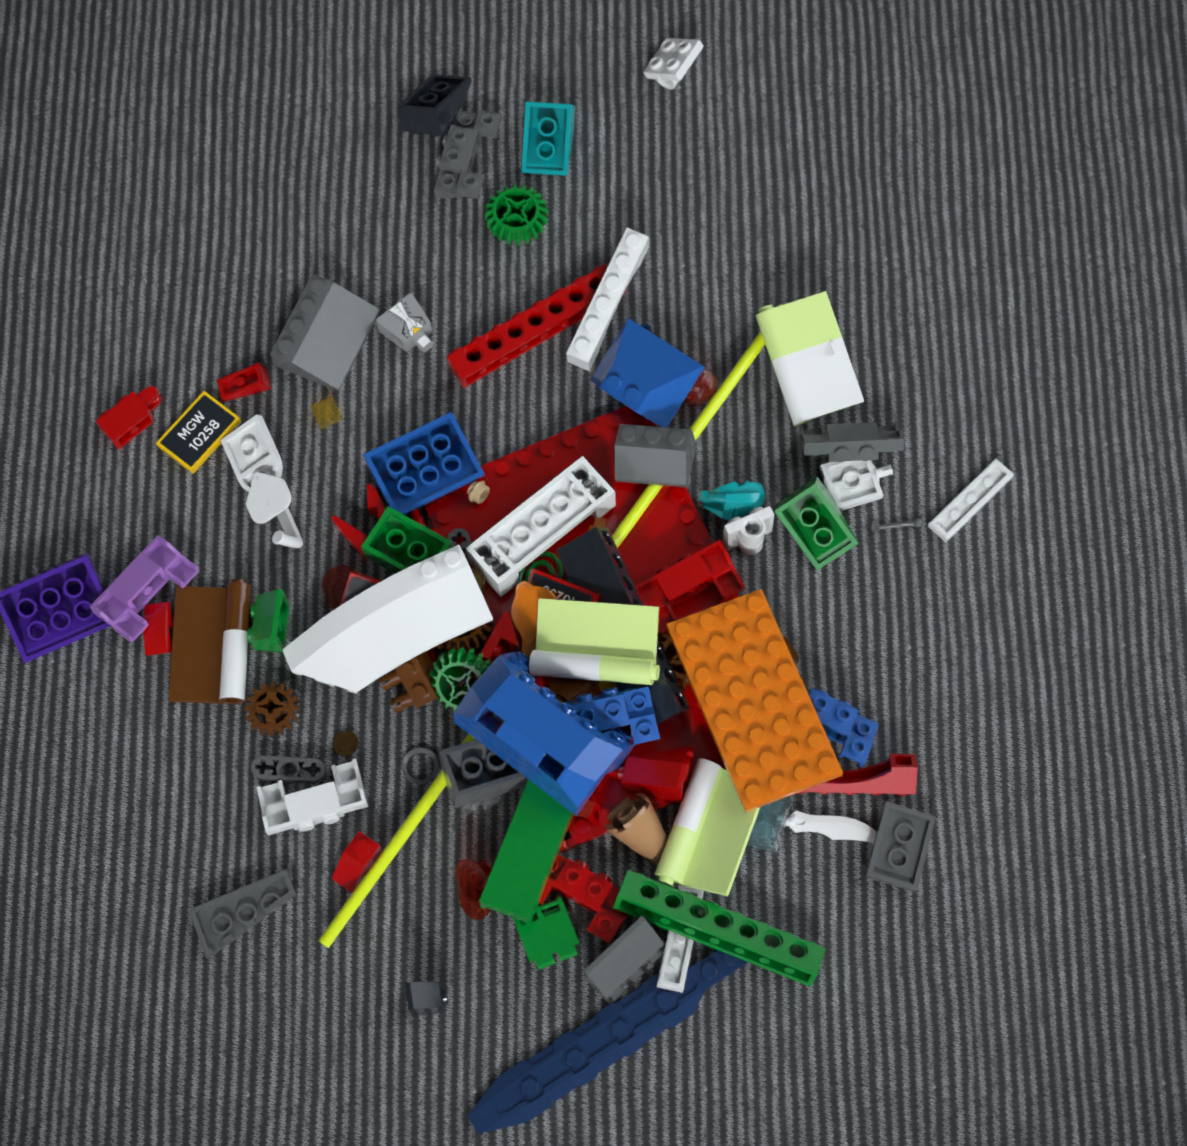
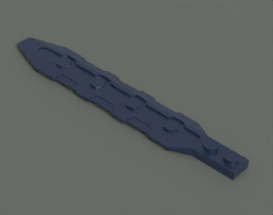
M717 950L692 967H688L683 993L657 987L660 972L643 982V986L617 1003L612 1002L600 1010L597 1016L572 1032L564 1033L555 1039L552 1045L527 1061H521L499 1075L467 1117L478 1134L529 1122L552 1107V1103L578 1086L582 1087L597 1077L598 1073L624 1056L632 1055L653 1037L667 1028L675 1027L693 1015L706 990L749 962Z

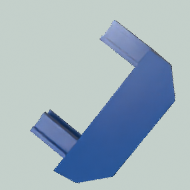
M519 651L517 653L511 652L500 655L471 686L454 712V723L577 816L604 776L618 769L635 746L634 741L631 739L632 735L622 728H614L605 733L599 732L594 722L587 718L583 720L575 714L577 711L574 707L565 702L562 704L555 698L554 692L546 687L541 688L534 683V677L527 673L530 671V658ZM495 713L497 716H499L501 719H503L504 722H502L500 719H498V718H497L496 716H494L493 714ZM546 753L549 754L556 761H558L560 764H562L565 767V769L561 767L559 764H557L555 761H553L551 758H549L546 755Z

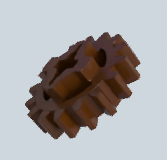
M274 681L271 682L269 688L262 683L261 691L253 689L254 698L247 697V701L251 705L244 707V710L250 713L246 716V720L252 722L251 727L254 731L259 728V733L262 736L267 731L271 738H274L277 731L283 736L284 728L292 730L293 728L290 723L292 721H299L295 713L301 712L300 707L296 706L300 701L298 697H293L295 693L292 689L286 691L284 683L279 688H277ZM279 695L287 699L288 703L281 702ZM273 706L277 707L273 710V713H269L268 710H272ZM257 715H259L260 717H265L267 723L265 724L261 722L257 718Z

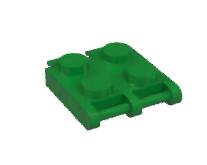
M561 895L556 896V900L541 906L538 904L535 911L537 916L533 917L530 925L513 918L530 964L535 962L538 970L556 964L553 957L554 954H558L560 961L578 955L575 946L579 945V941ZM559 905V907L549 910L547 912H541L542 910H545L547 908Z

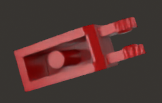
M152 386L146 387L139 394L133 391L129 395L123 396L118 401V404L110 410L101 413L99 419L95 421L103 434L118 450L153 423L151 412L162 401L157 388Z

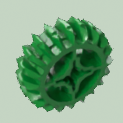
M514 183L513 189H509L505 185L504 192L497 190L495 192L496 197L490 196V204H486L485 220L487 221V228L491 230L493 237L498 236L500 243L506 239L509 246L513 241H516L518 246L523 240L529 244V238L537 240L538 233L543 234L544 226H547L548 209L546 208V201L542 200L540 193L535 194L533 187L527 191L524 184L521 188H517V185ZM503 208H505L506 213L503 214V218L499 220L498 215ZM534 210L535 216L529 222L527 217L530 215V212Z
M464 647L460 648L458 652L453 648L448 653H442L440 659L434 662V668L430 671V676L433 677L431 685L436 687V693L440 696L437 698V702H445L444 709L451 706L454 713L465 697L462 694H467L471 686L478 680L475 674L480 678L488 669L491 662L490 660H482L483 653L476 656L474 655V648L470 649L468 653H466ZM467 675L468 678L466 679V681L463 683L462 686H459L462 680Z

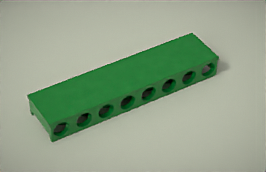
M546 753V755L549 758H551L553 761H555L557 764H559L561 767L565 769V767L562 764H560L558 761H556L554 758H552L549 754ZM528 780L479 900L481 908H488L524 921L527 925H530L573 817L572 812L530 780Z

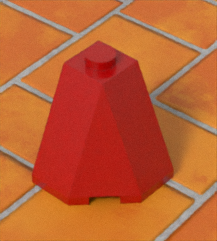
M689 746L628 757L626 765L621 764L618 773L622 789L682 803L695 756V748Z

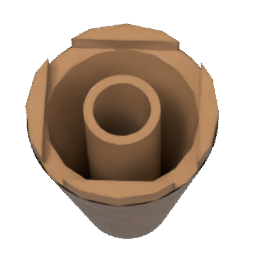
M636 793L637 798L630 800L627 797L614 807L607 816L610 820L609 824L605 823L604 826L614 837L653 865H657L661 859L668 837L649 798L644 793Z

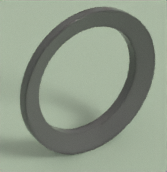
M415 748L409 751L402 761V772L405 778L411 783L418 785L432 781L439 770V762L436 755L426 748ZM419 753L429 755L434 761L433 773L423 780L414 779L407 772L409 759Z

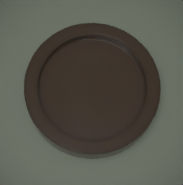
M341 731L333 739L334 750L341 756H350L358 749V738L351 731Z

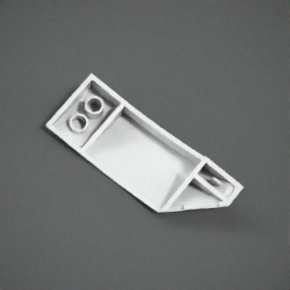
M457 545L414 564L366 589L321 618L282 651L292 673L300 676L305 675L314 678L315 681L338 686L357 694L358 691L401 664L447 640L492 621L493 617L460 545Z

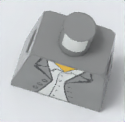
M411 292L376 319L380 333L404 351H410L417 345L422 352H426L433 346V341L428 337L432 333L431 323Z

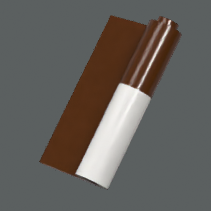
M232 579L230 583L226 584V588L194 586L181 588L176 586L169 702L242 704L245 702L248 653L247 632L249 628L251 585L246 583V580Z

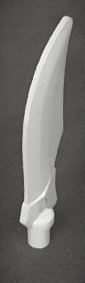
M795 811L786 819V826L792 828L796 833L818 832L832 840H858L874 844L876 831L873 828L848 817L809 815ZM777 815L778 826H781V824L783 826L784 815Z

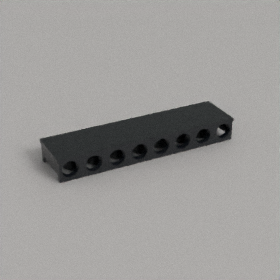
M596 526L556 550L570 582L600 594L598 602L643 605L608 528ZM657 637V653L659 658L656 656V665H659L660 669L659 678L654 680L653 685L648 686L658 725L683 711L689 710L690 707ZM615 682L619 690L643 685Z

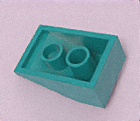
M526 102L521 173L568 176L576 107L574 105Z

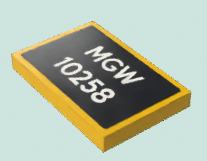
M203 391L156 442V445L194 474L219 447L221 440L240 424L241 419Z

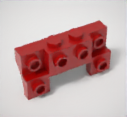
M718 540L693 555L689 553L682 556L678 563L671 567L667 565L660 568L656 575L636 585L635 588L643 606L659 607V637L662 633L668 632L666 628L668 623L678 620L672 610L673 606L714 585L722 600L725 601L745 590V585L738 575L722 542Z
M558 854L539 904L543 905L551 890L554 889L556 892L596 914L587 932L594 934L610 945L625 920L629 917V914L613 908L620 890L614 887V884L611 883L612 879L601 872H598L596 875L589 871L590 866L583 861L576 859L574 862Z

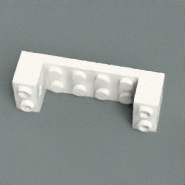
M582 456L466 548L469 562L496 593L502 597L520 582L518 573L584 519L592 515L597 521L616 506L615 491Z

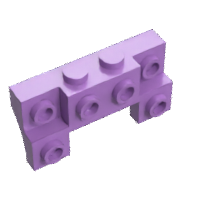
M157 535L130 562L128 567L112 581L111 585L93 602L90 608L96 616L111 625L118 634L132 643L149 625L137 613L169 579L181 588H184L200 570L194 563L179 553L168 541Z

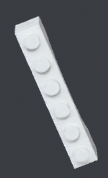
M626 228L566 353L569 363L590 371L619 301L637 268L640 267L649 248L648 236Z

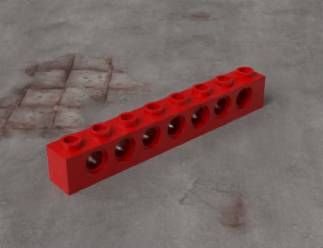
M610 262L605 265H598L590 274L576 278L571 285L564 289H557L547 299L536 301L528 310L514 314L509 321L495 325L485 335L476 336L466 346L458 347L451 351L447 356L448 366L463 389L582 320L597 291L592 289V287L599 286ZM575 297L581 298L578 302H574L571 299ZM554 309L561 310V312L557 314L551 313V311ZM533 321L541 322L539 325L536 326L530 324ZM512 333H520V334H521V335L518 336V337H511V336H510ZM492 345H500L498 349H490ZM474 356H477V357L480 358V359L477 360V361H470V360H469L471 357H474Z

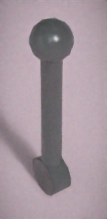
M915 518L913 521L882 525L874 522L871 525V531L878 533L881 529L907 526L918 528L922 526L923 522L920 518Z

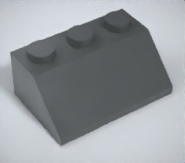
M620 424L615 442V480L617 482L687 487L697 446L692 430Z
M477 740L439 751L446 786L454 808L523 788L528 782L525 776Z
M641 916L584 970L585 980L606 1002L611 998L615 1001L625 992L623 987L630 980L634 983L644 974L643 968L649 962L654 964L662 957L664 953L661 950L664 949V943L646 919Z

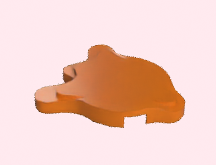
M523 581L516 587V596L512 604L511 616L515 627L522 637V652L525 655L531 656L532 651L536 650L538 598L557 599V597L548 589L533 586L531 583Z

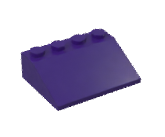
M88 552L0 589V613L24 663L111 626L96 616L90 608L93 602L105 590Z

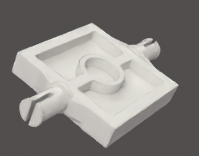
M871 460L829 462L820 465V471L824 479L823 485L832 496L840 511L882 499L883 492L879 480L881 477L893 475L890 464L876 469Z

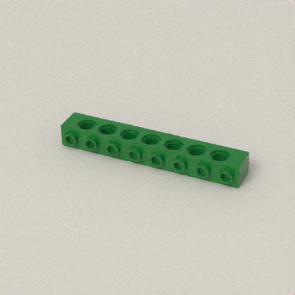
M630 870L626 873L613 907L636 918L643 916L651 924L809 987L812 986L818 975L826 948L818 946L813 941L803 940L790 932L778 930L765 922L753 920L740 912L730 911L720 907L715 902L705 901L695 897L692 893L680 891L664 883L647 878L642 873Z

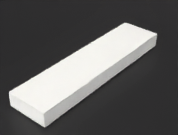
M995 458L929 522L928 527L942 540L947 542L1013 478L1014 474Z
M678 885V890L692 893L700 899L703 898V890ZM671 931L668 932L657 987L683 993L694 940Z

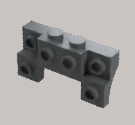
M480 109L478 114L459 111L454 125L450 126L449 133L444 134L443 153H439L437 158V167L440 168L434 188L435 197L448 200L457 197L480 198V190L485 180V175L471 172L480 143L479 137L497 138L502 114Z
M897 421L894 422V426L877 427V422L826 424V432L824 425H820V430H804V427L800 426V440L804 455L818 456L828 454L829 462L878 460L879 452L904 451L903 430L899 429Z

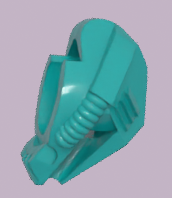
M747 480L737 484L735 481L713 490H703L698 499L704 502L703 507L721 518L731 520L735 517L743 518L748 516L752 510L762 507L765 502V492L759 482H749Z

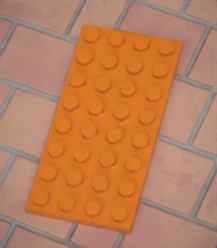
M762 589L666 625L745 813L843 775L840 764Z

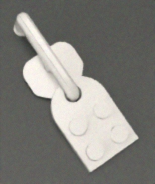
M256 414L224 437L221 443L240 485L249 492L246 506L253 521L264 524L277 515L284 532L281 530L276 531L272 537L273 543L292 548H301L303 540L288 508L291 502V493L285 480L281 478L283 470L281 457L263 417Z

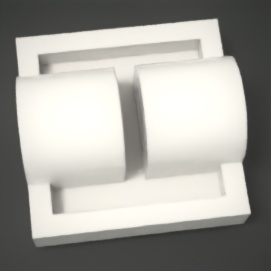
M666 38L655 56L649 61L643 73L648 79H656L663 87L674 89L704 46L700 40Z
M769 506L764 509L759 507L752 510L748 516L743 518L735 517L726 523L727 525L724 526L723 544L726 550L729 551L739 547L746 555L759 553L763 547L764 535L772 532L774 513Z

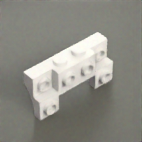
M353 759L352 762L338 766L332 765L331 768L335 782L332 781L286 795L282 780L265 787H257L266 833L272 835L292 828L294 830L299 829L300 832L313 829L316 824L322 822L324 824H332L338 822L340 817L345 816L344 813L368 807L357 760Z

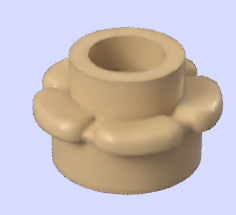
M484 481L473 482L467 491L470 502L481 504L487 498L490 488L485 485Z

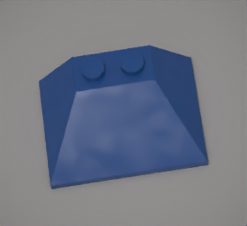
M628 318L590 380L600 389L660 427H668L705 367Z

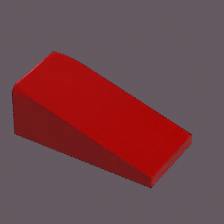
M260 363L217 379L222 402L271 389L268 371Z
M333 515L331 519L336 529L365 562H368L369 559L365 557L361 548L368 536Z

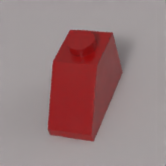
M358 831L344 850L331 879L353 893L383 852L381 846Z

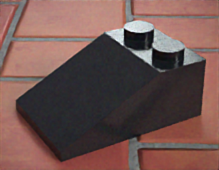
M439 74L429 76L397 106L403 132H410L415 135L430 134L435 137L444 135L450 126L454 125L472 83L471 77Z

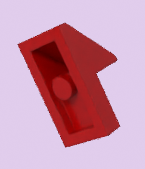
M505 611L481 651L483 653L482 660H490L491 664L493 660H496L502 654L504 649L502 645L520 652L509 613Z

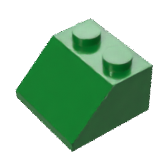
M283 589L257 595L256 603H252L251 618L254 619L252 627L248 628L247 641L250 642L254 650L283 653L291 606Z

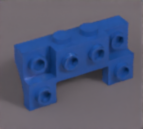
M648 685L617 691L616 687L602 690L600 695L592 696L591 693H585L576 696L577 700L565 702L574 707L577 711L575 714L583 720L587 718L594 722L598 727V731L630 724L634 744L660 739Z
M811 688L807 692L827 737L839 744L844 742L839 757L843 758L845 756L860 763L859 766L863 767L873 745L872 741L879 724L857 714L858 709L852 707L849 702L837 700L830 697L823 690Z

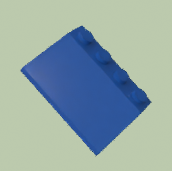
M452 412L363 454L365 463L388 506L403 515L485 476Z

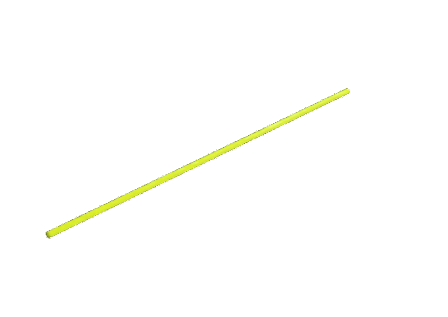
M761 331L689 428L692 430L695 441L765 346ZM649 484L612 535L617 548L624 541L663 485ZM467 734V736L465 737V739L462 741L461 744L467 743V742H470V741H473V740H476V739H475L474 737H472L470 734ZM443 769L318 941L325 947L329 948L446 787Z

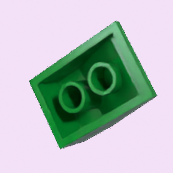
M815 477L776 503L775 513L816 570L821 569L859 543L832 496L818 477Z

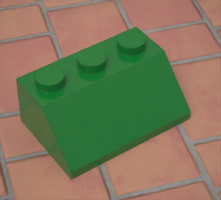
M388 506L361 548L366 558L396 574L414 564L450 549L452 542Z

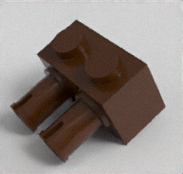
M427 651L378 678L379 684L389 680V682L381 686L385 691L401 682L405 686L406 692L390 699L391 706L398 702L401 703L393 708L396 713H400L412 705H415L417 709L440 697L436 693V687L431 685L433 677L430 676V671L434 668V665Z

